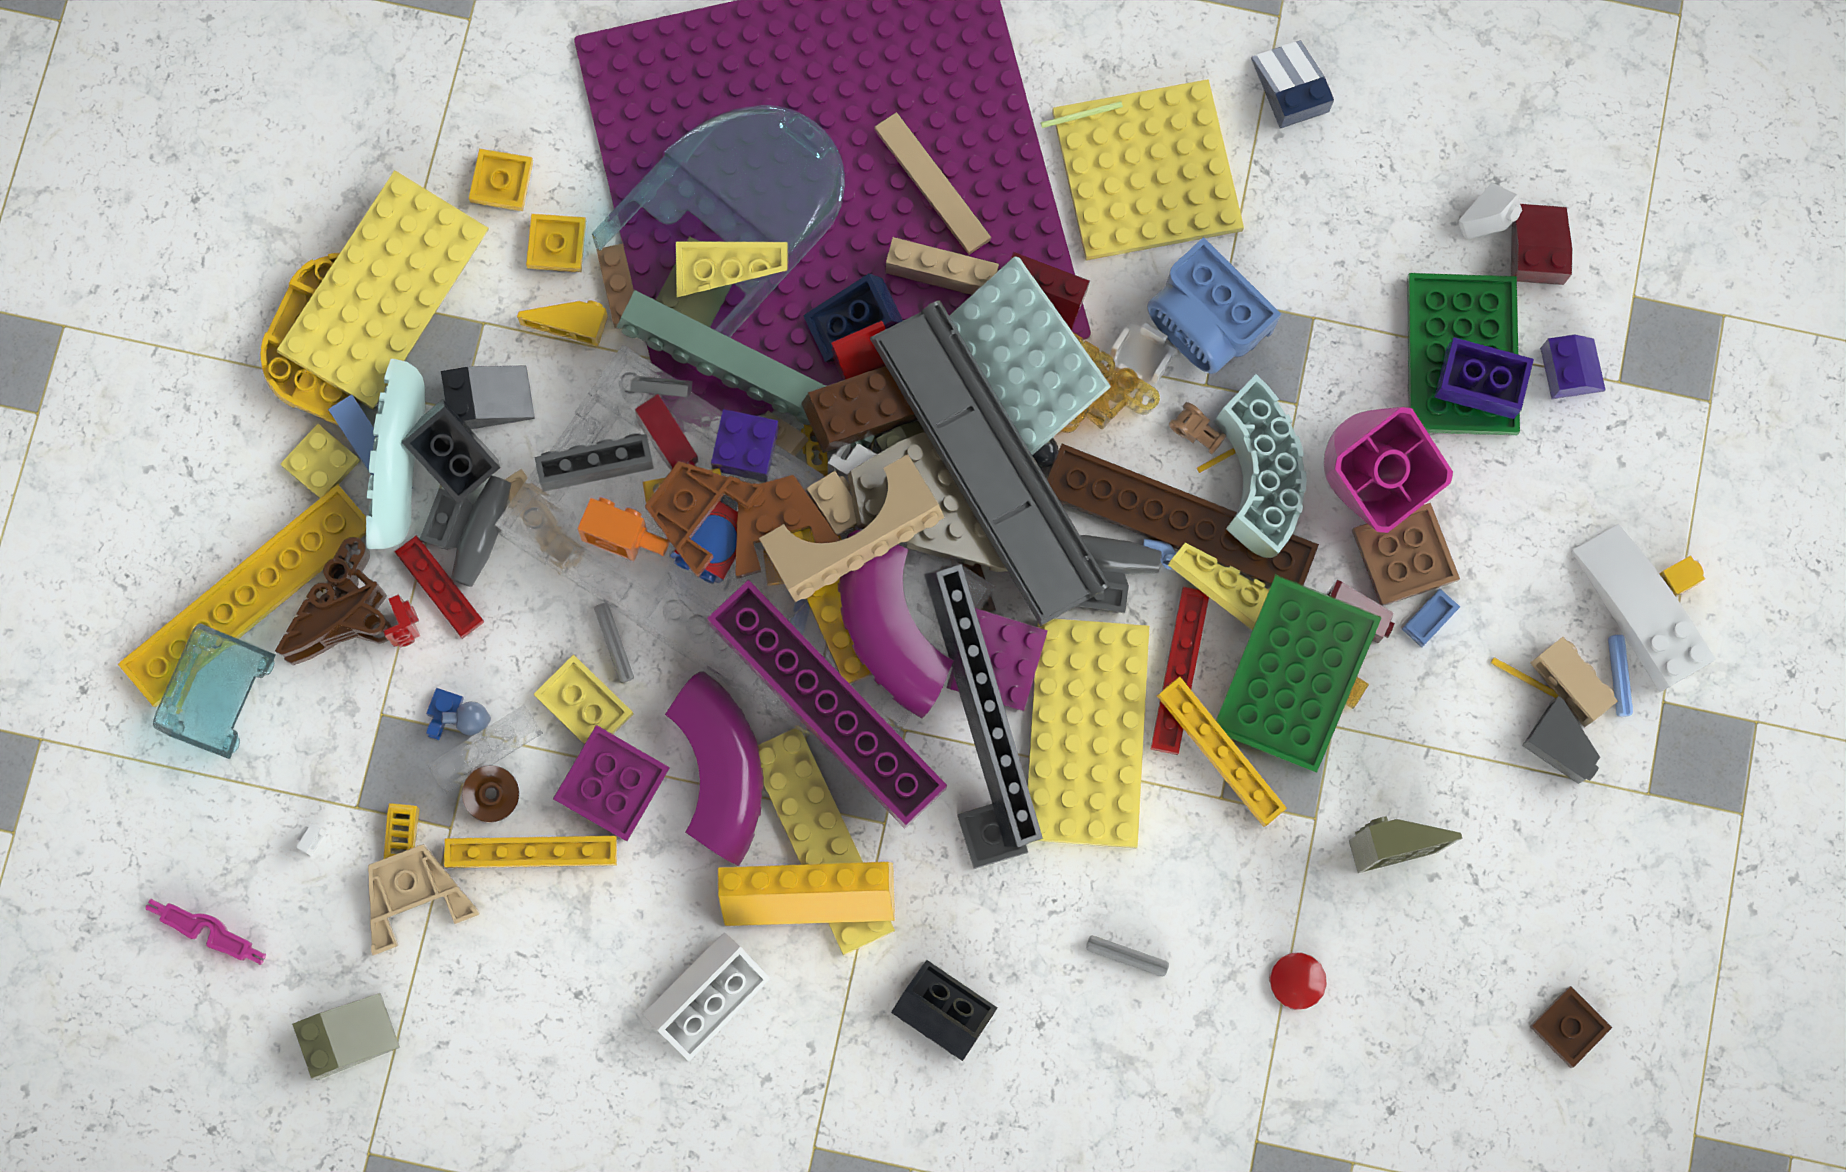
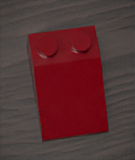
M1520 204L1522 212L1519 218L1512 222L1511 276H1517V282L1564 285L1572 275L1573 252L1567 207Z

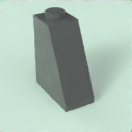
M1559 696L1551 701L1522 746L1577 784L1586 779L1590 781L1599 769L1596 763L1600 756L1565 701Z

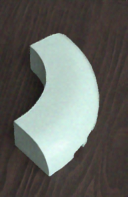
M391 359L384 377V383H388V385H386L384 393L380 392L378 414H376L373 435L378 437H375L369 462V473H374V475H371L369 478L367 498L372 500L370 502L369 515L366 516V549L394 547L404 540L411 525V497L415 457L402 444V441L424 415L425 385L422 375L414 366L397 359Z
M1255 374L1222 409L1214 423L1227 435V438L1234 447L1243 475L1241 503L1237 514L1226 529L1255 554L1265 558H1273L1285 546L1295 530L1299 515L1303 509L1302 503L1307 479L1302 460L1304 456L1299 436L1295 435L1291 426L1292 420L1290 415L1284 413L1277 402L1279 398Z

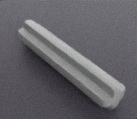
M608 603L599 604L594 607L618 679L621 683L628 682L634 679V675Z
M1093 935L1089 937L1086 949L1090 952L1162 977L1166 975L1169 968V963L1165 960Z

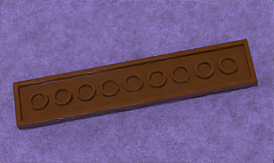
M1063 443L1047 478L1060 503L1153 540L1168 543L1173 548L1179 550L1187 543L1216 558L1218 564L1228 568L1232 566L1240 570L1239 574L1257 579L1270 586L1275 574L1304 586L1319 546L1317 543L1292 534L1277 556L1265 558L1257 555L1226 529L1237 514L1236 511Z

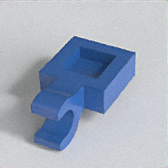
M436 688L426 713L427 716L433 718L426 734H429L428 737L440 740L445 726L441 722L442 712L456 713L457 708L464 701L463 696Z

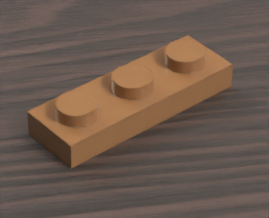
M623 243L596 249L614 328H617L620 318L634 292Z

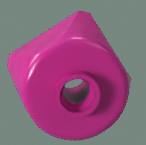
M1407 407L1368 410L1354 414L1335 429L1324 453L1325 476L1335 494L1377 532L1388 533L1451 484L1453 477L1452 469L1413 409Z

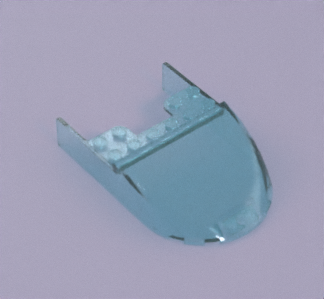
M756 105L734 109L714 116L690 130L664 151L665 156L592 233L595 248L601 251L633 215L643 207L663 224H673L689 211L726 242H788V270L734 283L746 295L715 329V331L727 337H730L827 232L835 221L842 205L845 174L842 159L836 145L825 130L809 117L780 106Z

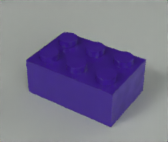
M1453 337L1446 348L1434 398L1515 419L1523 407L1534 359Z

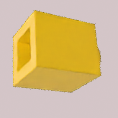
M1692 556L1659 573L1676 597L1705 580L1702 566L1698 561H1694Z

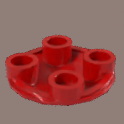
M1290 953L1280 958L1273 966L1269 976L1271 990L1276 999L1284 1006L1293 1010L1307 1009L1317 1004L1323 997L1327 986L1326 973L1321 963L1314 957L1304 953Z

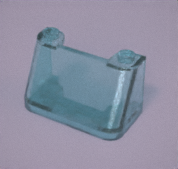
M204 624L196 625L190 634L153 719V727L170 737L230 759L232 753L237 751L240 744L238 732L233 729L256 677L263 678L272 672L276 654Z

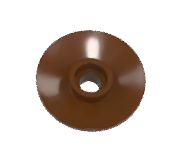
M494 765L480 767L474 770L464 782L462 788L464 806L474 818L480 821L497 822L503 820L514 811L518 804V783L514 776L502 767ZM488 788L496 790L497 794L494 799L486 797L485 792Z

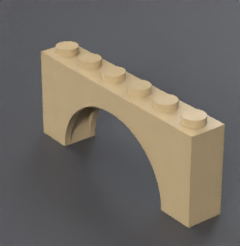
M908 454L883 468L888 480V493L885 503L877 517L859 533L837 542L812 543L794 536L783 524L759 538L795 602L810 597L816 590L825 585L835 583L844 574L861 568L867 561L876 556L884 555L890 548L901 542L909 541L918 532L935 526L941 519L945 518L938 502Z

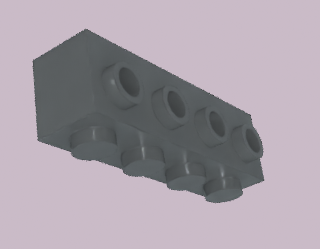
M639 433L630 434L623 439L614 441L612 439L602 440L590 446L577 445L561 452L548 451L542 453L541 456L534 457L543 492L654 469L647 434L641 435Z

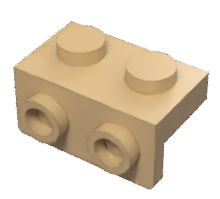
M834 471L807 487L806 492L833 531L839 536L856 526L857 522L852 496L849 493L850 486L843 476L839 477Z

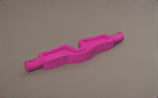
M150 899L148 903L158 909L146 905V910L161 916L160 922L173 927L190 939H196L203 928L209 927L210 934L206 946L211 949L226 953L242 961L247 958L259 965L264 961L254 955L263 959L266 958L265 953L252 948V942L229 932L223 922L213 916L201 913L192 914L171 903L165 906L153 899Z

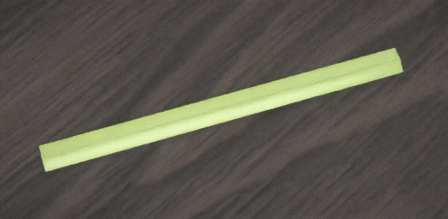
M1122 102L1109 104L1041 122L1042 128L1121 108L1123 105Z

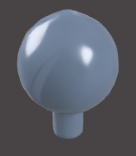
M472 701L460 705L456 713L442 712L441 716L443 724H456V728L461 733L469 736L478 735L483 732L491 721V717L485 707L480 703Z

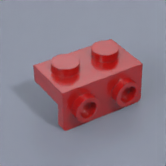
M398 594L388 599L398 625L388 628L383 632L394 647L399 645L401 648L414 643V638L419 637L420 634L415 625L419 618L414 607L411 606L409 600L403 601Z

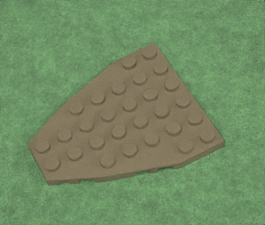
M925 431L897 442L847 474L857 527L864 529L877 517L887 497L888 480L883 468L908 454L938 502L945 518L941 519L935 526L918 532L909 541L904 542L907 543L906 547L945 559L950 557L965 560L964 564L972 566L975 563L989 566V570L995 572L1007 571Z

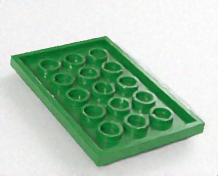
M1409 273L1407 276L1409 408L1413 409L1428 433L1518 435L1520 433V413L1515 419L1434 398L1446 348L1453 337L1519 355L1517 276Z
M1275 574L1216 718L1217 723L1231 739L1317 773L1382 617Z

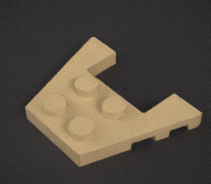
M424 844L368 865L372 955L398 946L388 917L440 897L445 898L454 924L480 914L475 905Z

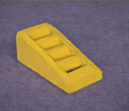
M389 803L383 859L396 855L391 854L392 848L409 850L415 847L420 808L414 805ZM396 814L410 815V819H396ZM395 825L409 827L408 832L394 829ZM393 837L408 838V842H393Z

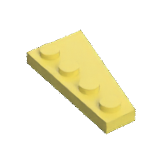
M676 242L677 297L788 270V242Z
M1185 543L1168 565L1253 630L1269 589L1264 587L1265 583L1257 579L1251 581L1239 575L1240 570L1232 566L1229 568L1217 563L1216 558Z

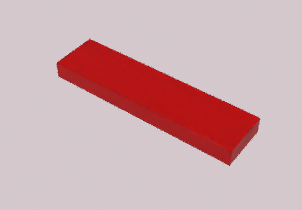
M417 535L394 551L462 639L484 623L481 616L423 542L419 540Z

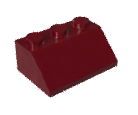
M1013 252L1011 259L1013 257L1021 259L1072 331L1088 291L1090 280Z

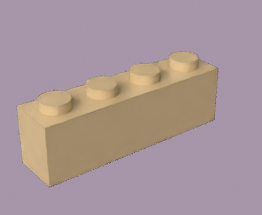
M894 237L886 260L887 274L973 295L998 272L999 267L997 263Z

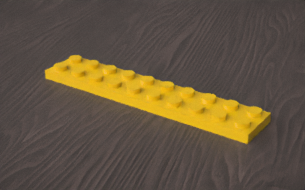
M337 484L118 663L119 667L151 705L156 708L320 573L325 564L333 559L345 539L349 537L361 539L365 536L366 516Z

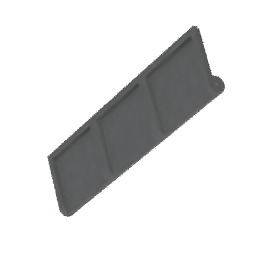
M941 301L930 303L920 313L870 338L871 342L1039 625L1046 624L1097 594H1103L1104 590L1110 587L1108 581Z

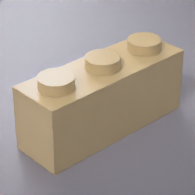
M1564 637L1560 638L1530 662L1547 684L1565 701L1573 715L1584 728L1618 702L1614 697L1612 689L1601 682L1596 676L1594 668L1589 663L1584 662L1574 644L1567 641Z

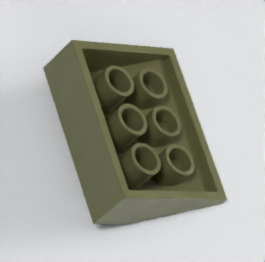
M1387 816L1373 819L1370 823L1365 824V827L1355 832L1356 836L1349 840L1357 872L1362 873L1439 853L1463 837L1461 832L1400 819L1388 821Z

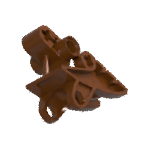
M357 537L345 539L333 559L325 564L323 573L328 580L327 583H317L310 589L306 596L307 599L303 601L296 613L297 617L293 618L286 630L288 634L282 637L275 649L276 653L285 657L284 660L292 665L305 662L333 648L338 643L353 638L378 644L388 641L385 636L381 638L373 636L381 633L385 625L387 629L392 626L385 619L384 615L377 610L386 599V593L376 581L373 582L363 573L370 559V551L366 549V545L361 539ZM358 549L360 550V554H359V555H357V554L351 555V554H350L351 550H354V551H357ZM358 579H360L365 584V586L358 588ZM326 589L327 592L320 598L316 596L319 591L323 593V590ZM380 623L377 628L373 629L376 624Z

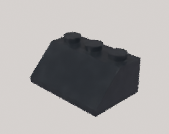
M444 399L425 413L402 441V444L457 503H460L501 468L497 457Z
M926 960L901 995L891 1013L963 1061L998 1007Z

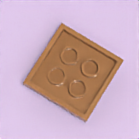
M1431 502L1421 506L1388 533L1377 532L1368 524L1352 529L1381 606L1460 580Z

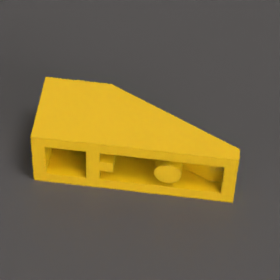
M588 300L587 303L575 301L519 311L517 318L522 326L599 346L608 315L606 308L602 304Z

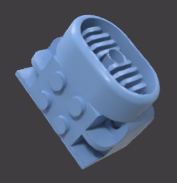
M1204 237L1172 266L1166 286L1147 305L1148 313L1160 332L1167 335V339L1192 364L1209 374L1217 373L1233 357H1241L1247 354L1265 336H1271L1281 316V313Z

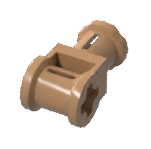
M1185 402L1182 412L1175 420L1172 419L1169 422L1170 428L1176 434L1188 439L1193 444L1196 440L1209 449L1211 455L1219 448L1227 436L1224 433H1218L1209 426L1210 419L1204 416L1199 408L1189 402Z

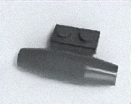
M490 476L474 504L466 497L460 503H457L446 490L439 488L419 540L446 550L457 548L451 576L452 581L472 587L488 561L505 518L511 489L509 481L496 476Z
M1080 535L1110 587L1104 590L1103 594H1097L1076 607L1125 613L1129 589L1125 574L1159 573L1162 552L1131 541Z

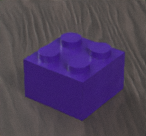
M723 409L711 460L712 469L720 468L721 473L767 482L779 430L778 420Z

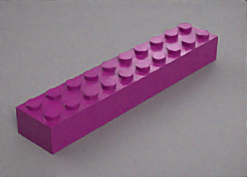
M749 579L707 617L708 625L904 829L946 790L947 784Z

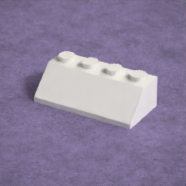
M724 932L642 1015L690 1061L770 978Z

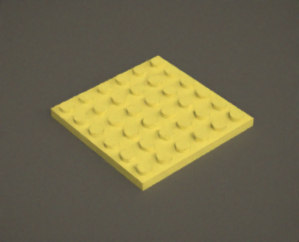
M1209 79L1053 107V118L1056 119L1117 102H1122L1123 105L1121 108L1055 125L1086 260L1243 231L1242 216Z

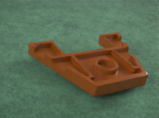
M678 461L646 503L645 509L694 575L699 578L714 557L709 551L691 540L693 535L725 494L750 510L764 491V488L760 484L740 481L739 478L726 477L713 473L711 470Z
M794 475L761 483L760 485L763 486L764 491L750 510L738 503L736 579L761 572L754 544L761 542L760 537L783 524L791 533L810 529L814 543L841 541Z

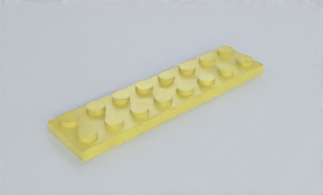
M798 726L759 744V757L761 768H763L765 789L800 864L862 863L863 861L800 727ZM891 921L828 923L843 956L895 932Z

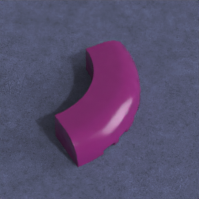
M855 530L847 535V538L859 533L862 530ZM897 544L884 555L876 556L864 563L861 568L850 571L840 577V582L838 583V592H840L842 604L840 610L845 629H848L854 643L852 647L862 665L865 664L875 677L874 681L878 686L881 684L898 704L918 717L923 718L933 707L940 695L954 660L938 651L923 636L909 612L903 588V569L908 549Z
M699 671L687 681L665 713L689 740L699 768L700 790L698 803L691 823L685 833L717 855L740 866L755 836L756 824L762 809L760 806L764 777L759 757V747L744 712L731 697L730 693L706 672Z

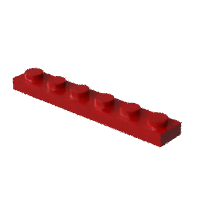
M1188 587L1182 588L1162 690L1178 677H1181L1190 690L1192 689L1209 602V596L1201 590ZM1161 701L1159 702L1150 749L1178 755L1184 729Z

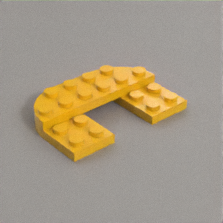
M331 253L316 260L312 259L293 275L272 323L264 334L260 352L264 378L272 392L281 401L292 408L297 407L335 425H338L328 409L349 395L279 354L277 349L340 253Z

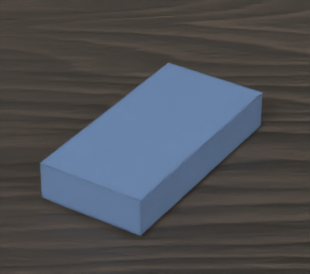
M1439 589L1406 623L1402 630L1419 646L1423 647L1453 616L1460 606L1443 590Z

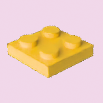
M479 149L469 194L470 203L523 211L533 158Z
M531 214L526 261L527 269L582 272L586 217Z

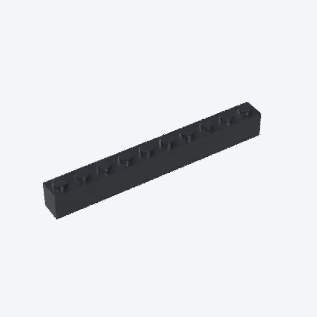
M962 564L926 573L924 576L948 657L954 660L951 667L1004 845L1007 847H1021L1043 839Z

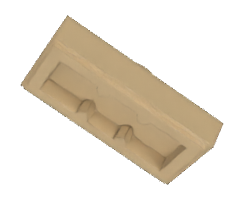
M767 411L763 416L764 418L778 420L779 430L774 449L792 460L809 439L805 434L770 411Z

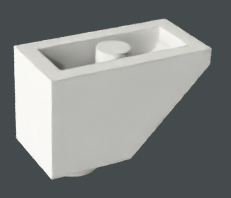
M1491 183L1459 219L1463 236L1470 239L1506 230L1512 222L1519 218L1522 212L1518 195Z

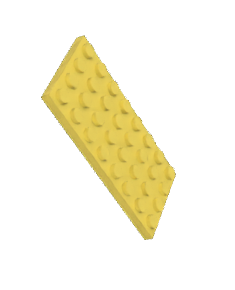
M394 170L287 333L277 352L347 395H353L357 401L374 410L379 402L380 392L384 393L385 387L388 385V383H384V377L390 360H406L487 234L489 228Z
M1053 619L1042 626L1038 623V628L1048 630L1034 676L1027 785L1043 839L1037 841L1137 848L1149 626Z

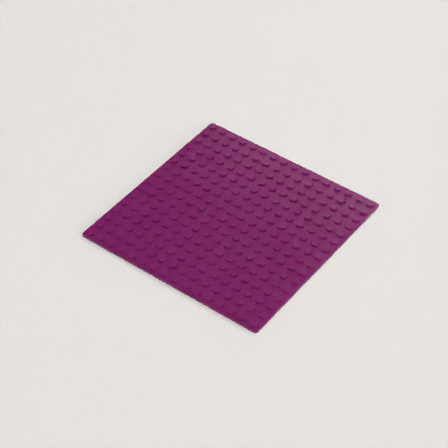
M735 0L578 35L574 39L633 289L656 300L676 263V242L687 241L689 237L698 241L788 242V270L734 283L710 328L825 386L843 380L834 360L828 363L824 361L803 315L868 273L883 278L903 321L920 313L930 303L939 300L950 316L972 296L955 290L887 274L886 260L893 237L999 264L998 271L1010 261L1013 252L1075 275L1000 0ZM896 112L991 236L989 242L968 255L876 133L875 126ZM1083 304L1072 329L1078 341L1088 339L1091 335ZM647 345L655 378L692 381V392L688 397L659 394L683 433L719 425L723 409L754 416L764 415L767 411L771 413L776 412L771 404L763 400H754L747 395V392L739 388L728 387L723 384L721 379L713 375H704L697 370V367L689 363H680L673 359L671 354L663 350H654Z

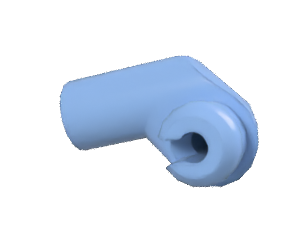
M1144 539L1143 546L1161 551L1162 565L1166 569H1172L1168 564L1176 555L1173 547L1162 541Z

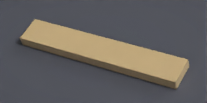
M896 112L875 126L876 133L968 255L989 242L991 236Z

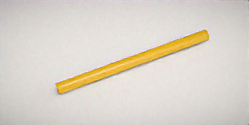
M1493 657L1491 664L1554 698L1558 697V694L1552 688Z

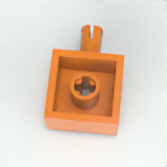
M599 497L598 500L590 498L577 528L583 542L635 561L640 547L658 553L661 556L665 555L670 541L648 532L645 520L641 517L642 514L631 508H626L625 511L614 507V502L603 497Z

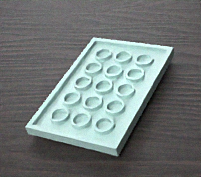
M1013 257L949 316L1032 455L1111 387L1018 257Z

